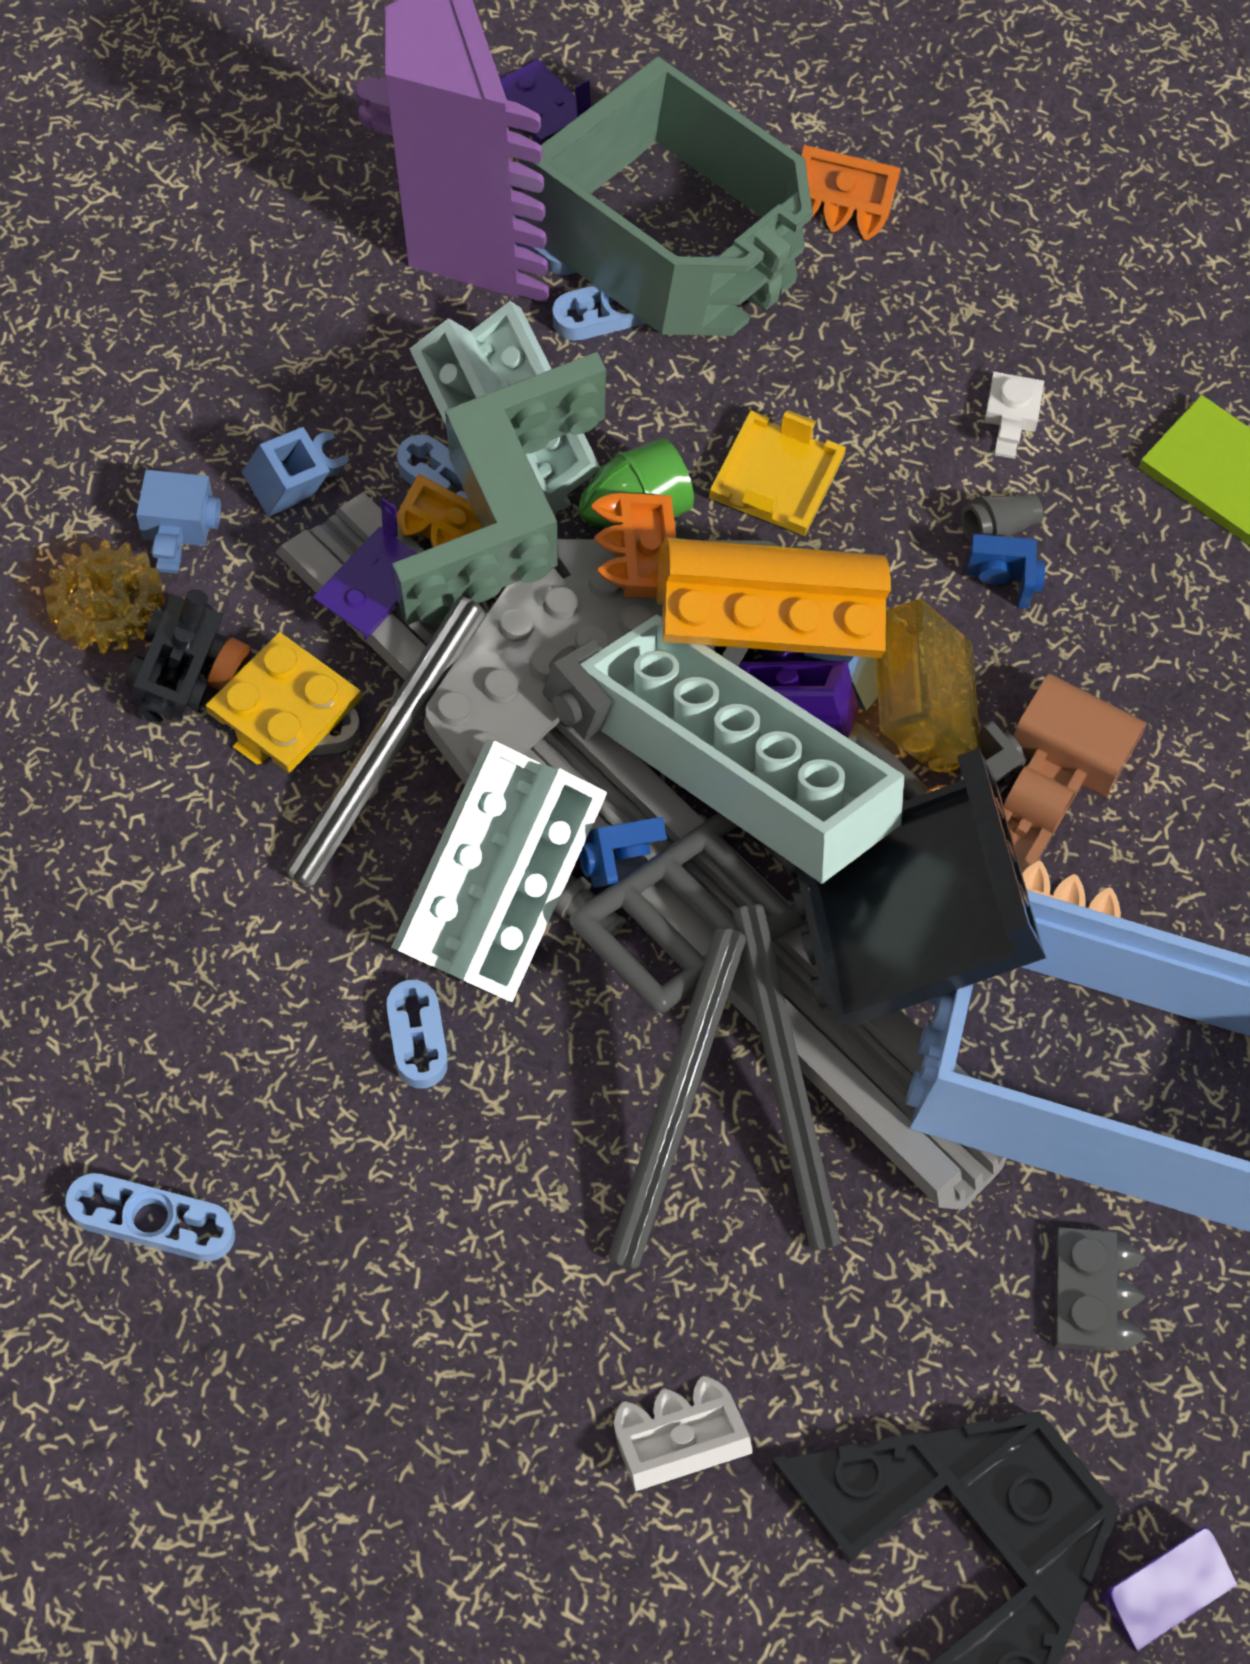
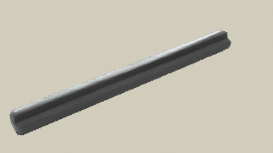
M460 596L450 608L286 866L285 872L295 881L306 887H312L320 877L424 713L427 703L483 620L485 612L476 602Z
M761 904L739 907L734 910V921L737 931L746 936L742 956L809 1247L816 1251L832 1248L839 1245L840 1235L765 910Z
M718 927L714 931L609 1250L610 1261L620 1266L636 1269L640 1265L746 942V936L739 931L727 927Z

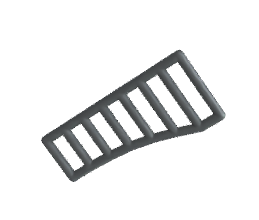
M854 722L848 739L904 774L903 795L912 799L925 794L929 790L921 780L861 723ZM719 812L620 879L618 883L613 884L576 909L570 916L571 927L656 1013L668 1011L695 991L707 954L702 956L641 893L663 879L713 931L718 927H727L737 931L734 918L681 866L701 851L754 904H761L764 907L765 915L768 917L766 919L771 941L797 927L807 924V921L802 920L795 904L789 906L721 839V837L738 825ZM756 839L791 873L784 857ZM622 907L683 971L661 986L604 928L600 921Z

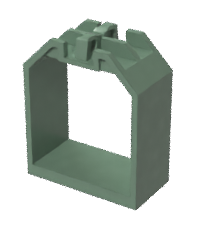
M659 56L541 145L543 157L540 163L525 161L526 167L543 176L544 187L541 193L522 189V193L544 204L545 217L543 221H536L521 216L518 219L543 230L547 238L545 250L661 335L733 336L750 319V315L736 305H740L747 300L766 311L778 301L779 295H782L796 283L797 269L795 258L804 251L805 246L802 227L811 220L813 213L805 158ZM656 141L762 218L735 239L733 245L718 257L676 256L594 197L592 193L633 162Z

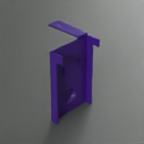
M539 59L500 79L507 100L517 102L540 115L541 128L539 132L532 133L527 131L536 140V143L540 145L543 144L544 139L559 132L591 108L589 79L575 86L574 95Z
M381 498L382 527L379 526L313 596L314 604L316 602L322 604L364 634L365 640L399 605L392 563L418 554L396 538L398 536L396 507Z

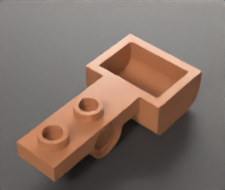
M1050 673L1042 682L1015 730V739L1020 744L1024 756L1030 758L1031 761L1019 774L1003 806L1022 873L1040 859L1082 785L1107 798L1147 725V722Z

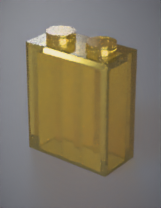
M923 599L887 609L886 651L881 658H876L880 732L928 769L936 772L956 770L960 767L958 755L977 748L981 751L972 642Z

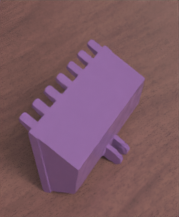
M397 0L385 7L386 79L381 78L378 80L376 77H364L359 84H356L355 95L357 102H360L361 105L359 106L358 116L360 123H363V127L367 126L368 129L374 128V131L393 135L409 267L513 297L523 296L546 302L549 297L548 286L529 275L519 273L518 269L545 276L548 270L547 260L526 248L516 246L517 242L544 249L547 243L546 233L523 220L514 218V215L536 221H543L545 206L540 201L512 188L514 186L541 193L544 187V178L540 173L525 165L511 161V157L533 163H540L543 157L542 147L540 144L519 133L509 131L510 126L538 133L541 128V117L531 109L506 99L473 0Z

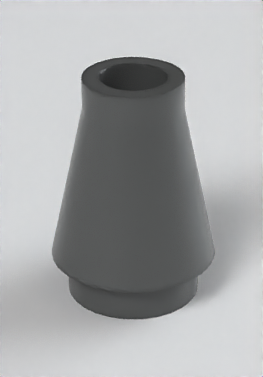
M1033 493L1023 496L975 497L971 504L963 507L961 512L962 529L970 543L973 534L1011 537L1030 526L1040 524L1043 520L1041 501Z

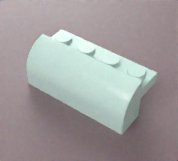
M511 301L472 331L448 318L410 348L445 425V410L551 370L521 307ZM584 433L579 435L565 434L550 440L541 450L526 454L553 513L569 507L571 503L567 494L596 474L600 469V465Z
M486 739L391 948L512 1002L607 792L562 769L543 765L496 741Z

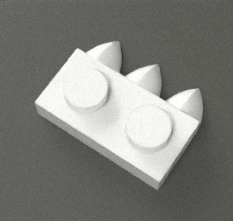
M700 1377L694 1388V1406H690L687 1400L678 1393L662 1389L654 1403V1419H651L647 1412L633 1403L627 1401L621 1403L615 1414L614 1428L618 1447L635 1491L752 1454L750 1436L734 1400L725 1386L712 1378Z

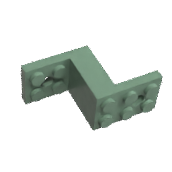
M598 352L445 410L449 459L482 529L392 563L398 604L407 625L419 620L422 623H429L444 617L460 596L469 598L476 603L484 602L496 596L501 591V588L518 581L523 583L535 582L549 574L553 567L558 566L557 520L526 454L541 450L550 440L565 434L579 435L588 432L597 426L599 421L605 419L606 368Z

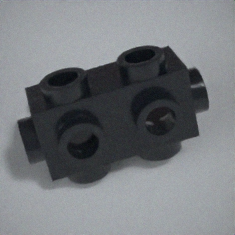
M190 590L187 592L185 599L172 594L165 612L154 610L144 636V640L151 642L145 658L135 655L129 668L124 685L132 688L130 704L138 706V714L151 723L165 725L168 724L170 719L181 723L187 709L198 712L208 686L207 681L200 679L205 664L213 666L219 652L226 643L227 636L219 634L223 614L215 611L208 604V596L203 591ZM162 684H168V685L172 686V687L175 689V691H174V690H171V689H168V688H166V687H163V686H161V685H162Z

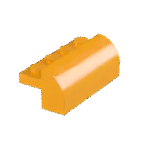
M664 538L658 552L656 604L663 605L662 642L881 658L886 651V598L891 592L889 563L885 555L679 538Z

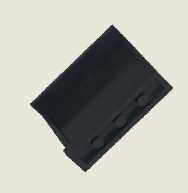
M979 748L957 756L963 780L902 802L901 825L823 884L786 859L792 875L795 878L798 877L799 887L792 889L793 899L799 915L803 921H807L809 928L808 931L801 933L803 946L809 961L813 966H817L818 976L811 978L812 990L820 1009L823 1012L831 1009L843 1030L1046 958L997 782Z

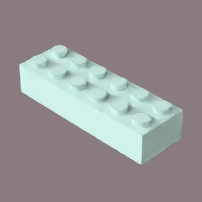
M658 614L581 663V666L612 700L600 731L821 884L901 825L904 774L709 647L697 644L662 642V617Z

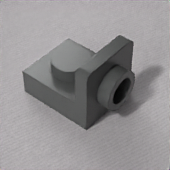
M991 721L982 727L976 748H979L997 782L999 793L1015 783L1023 770L1026 759L1015 737L1008 732L1003 733ZM962 771L958 775L960 780H963Z

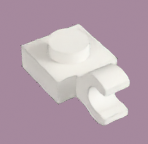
M999 372L993 373L984 423L999 425L995 449L996 456L1015 459L1021 431L1035 432L1042 399L1043 380Z

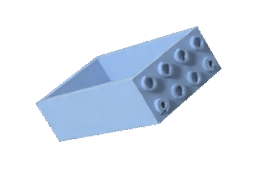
M1027 890L1046 958L1025 965L1022 968L1250 1036V957ZM973 984L929 1000V1004L936 1007L932 1021L927 1020L917 1051V1054L923 1055L924 1059L921 1070L915 1071L906 1097V1105L915 1107L910 1129L1250 1232L1249 1161L955 1073L954 1068Z

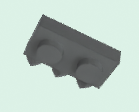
M1058 1227L1055 1248V1348L1115 1352L1134 1347L1146 1337L1134 1324L1117 1317V1311L1132 1308L1146 1297L1133 1284L1117 1278V1272L1131 1269L1146 1258L1133 1245L1117 1239V1232Z

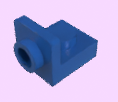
M973 534L967 555L966 576L979 577L982 582L990 585H1001L1010 580H1019L1018 608H1029L1033 592H1042L1045 561L1036 560L1037 539Z
M663 817L590 830L579 854V860L584 875L591 877L594 888L618 883L613 854L614 849L617 860L651 854L649 843L667 839Z

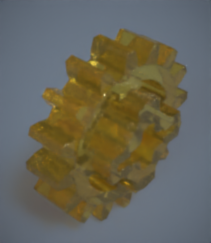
M103 539L100 550L93 552L87 543L81 544L82 556L78 558L67 553L63 554L64 571L50 569L49 576L52 586L44 588V595L49 605L46 609L51 624H57L61 638L66 640L75 635L78 649L84 650L91 641L97 642L100 653H106L109 642L117 641L123 650L128 649L127 637L131 634L144 640L146 632L144 622L149 623L154 610H158L157 606L164 605L165 601L162 587H160L162 583L157 568H151L148 555L143 552L134 557L131 545L126 542L118 551H112L108 539ZM76 587L78 590L73 595H71L74 588ZM139 587V595L133 605L129 599L136 594L135 589ZM70 597H72V600H73V603H72L71 605H70Z

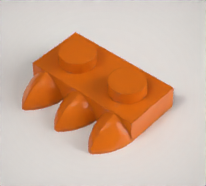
M804 145L801 156L805 158L813 211L812 217L820 205L824 204L827 226L831 232L835 233L846 225L853 212H857L858 228L863 239L868 241L879 233L889 218L901 169Z
M614 493L599 498L591 505V509L604 520L616 525L600 531L594 537V541L606 551L620 557L603 563L598 568L597 573L609 583L623 588L624 597L657 599L658 552L664 538H676L672 496Z

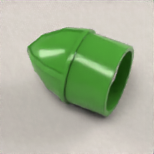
M666 438L655 439L626 452L619 451L613 455L611 460L600 467L593 480L582 493L578 513L582 519L594 527L608 528L616 524H612L597 515L591 509V505L599 498L609 494L631 493L672 496L674 517L689 512L694 504L693 488L687 468L680 454Z

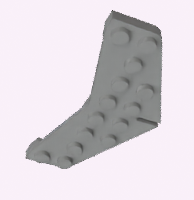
M557 539L558 566L553 567L549 574L535 582L523 583L518 581L506 586L427 703L424 718L425 731L465 785L486 739L496 741L524 755L561 721L554 710L553 704L542 693L550 672L549 664L561 650L571 645H574L577 649L592 639L601 646L602 650L654 615L658 614L662 617L663 605L656 604V598L624 597L623 588L609 583L597 573L598 568L603 563L620 556L606 551L594 539ZM704 540L716 542L779 546L770 541Z

